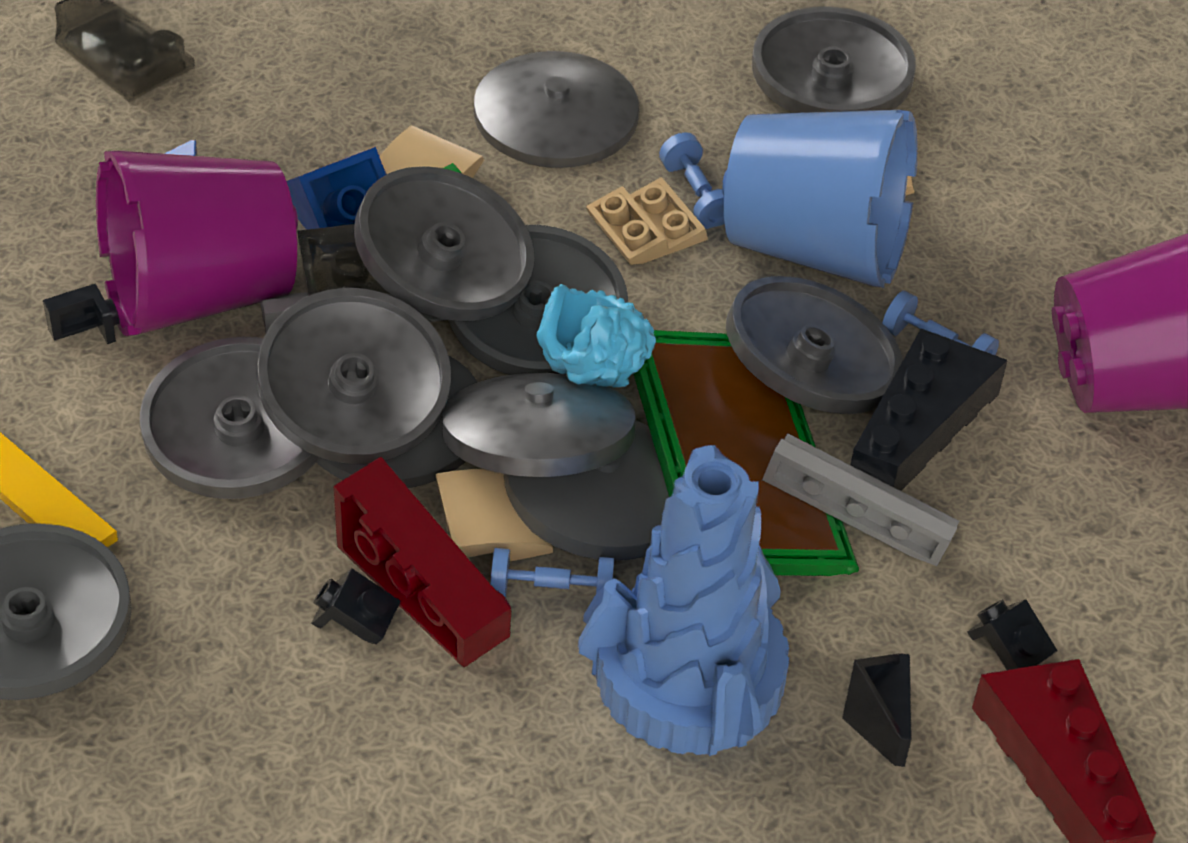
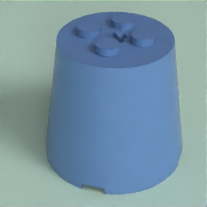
M905 110L750 114L746 116L735 136L728 168L725 171L722 183L724 223L729 242L739 247L873 287L884 288L885 283L890 284L904 250L913 202L905 201L908 176L915 177L917 172V129L912 112Z

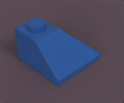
M376 147L286 181L292 203L296 208L298 220L330 259L357 249L354 224L358 209L370 187L381 177L387 175Z

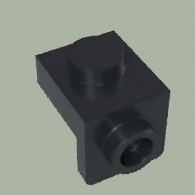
M96 283L43 300L47 327L54 341L98 327L107 344L116 342L114 326L120 324L116 306L111 298L104 300Z
M351 568L337 581L330 578L322 586L314 600V604L319 609L311 624L321 629L332 619L365 642L377 644L383 639L401 601Z
M1026 599L1009 606L1006 605L1004 600L988 606L977 614L981 622L967 631L972 640L986 636L1006 670L1039 665L1058 651Z

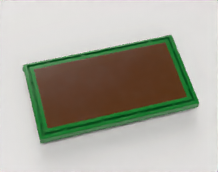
M654 330L656 343L651 352V357L644 360V365L633 375L669 497L673 494L675 480L683 477L693 450L715 445L726 458L744 469L751 482H759L756 507H760L761 511L759 546L775 575L834 576L841 574L851 575L858 572L859 566L843 521L762 480L776 447L781 439H785L787 434L816 448L802 405L777 393L755 377L734 352L727 334Z

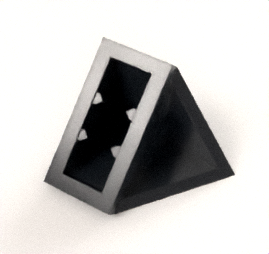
M899 653L855 659L842 719L894 766L905 767L912 740L910 654Z

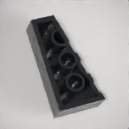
M920 329L855 445L850 465L902 491L926 467V464L951 442V439L964 426H968L977 417L978 412L988 403L990 404L999 395L1008 360Z

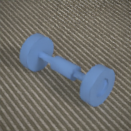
M679 133L664 142L659 152L660 160L669 172L686 169L685 177L696 195L701 197L696 202L693 214L706 229L725 225L722 189L711 191L710 183L700 167L697 166L702 157L703 148L693 134Z
M905 290L897 294L885 313L882 324L894 336H897L910 323L919 329H924L968 345L959 340V335L933 320L925 322L914 316L918 298ZM984 333L971 347L996 355L999 340Z
M495 548L492 561L491 585L495 590L502 593L505 598L508 579L534 581V586L559 589H569L570 584L597 587V593L598 590L605 586V582L613 579L614 558L599 557L598 576L595 577L572 575L571 569L536 566L535 571L509 569L510 549Z

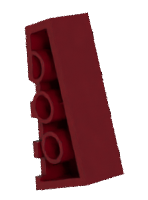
M379 457L333 486L337 547L375 584L401 601L399 607L463 668L510 637L512 610L507 599L502 593L492 587L382 457Z
M1080 659L981 674L972 709L982 722H986L996 736V742L1007 757L1010 756L1026 777L1025 782L1035 796L1040 797L1054 816V822L1069 843H1153L1156 831Z

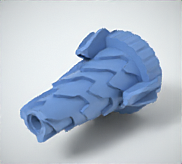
M715 445L694 449L683 477L675 480L673 494L665 501L662 523L652 529L651 546L646 551L643 570L636 578L635 587L631 591L615 578L605 582V586L598 590L584 613L583 621L587 625L578 639L579 654L593 661L592 675L596 676L597 686L601 688L600 697L604 706L609 707L610 715L618 724L625 726L628 733L635 738L645 740L648 745L658 749L666 748L673 753L685 754L686 752H692L696 755L709 754V756L716 755L718 751L737 746L740 748L746 746L749 740L753 739L755 735L768 726L771 716L776 715L780 707L789 664L788 640L783 635L784 628L781 622L773 616L771 609L780 598L779 582L759 546L761 511L760 507H756L759 482H751L744 469L726 458Z

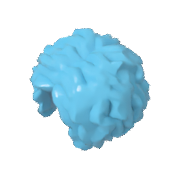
M563 284L554 287L553 292H551L536 334L538 343L543 349V355L553 371L560 374L566 373L569 381L575 384H596L597 386H612L614 388L629 385L628 378L635 372H638L644 365V360L651 357V352L656 343L654 329L649 320H644L642 313L635 309L633 303H625L624 299H617L614 295L606 296L605 292L601 290L598 292L590 290L588 293H584L576 289H569Z

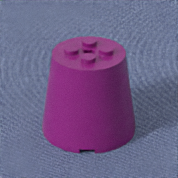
M118 150L104 152L105 162H99L96 179L97 238L100 257L109 256L113 280L105 281L104 284L108 299L111 298L116 306L120 324L117 326L123 335H139L258 304L264 300L281 298L290 294L297 271L298 217L285 176L278 164L273 161Z
M1188 233L1058 278L1054 290V307H1052V322L1059 348L1058 364L1060 373L1064 379L1067 378L1077 406L1082 412L1188 409Z

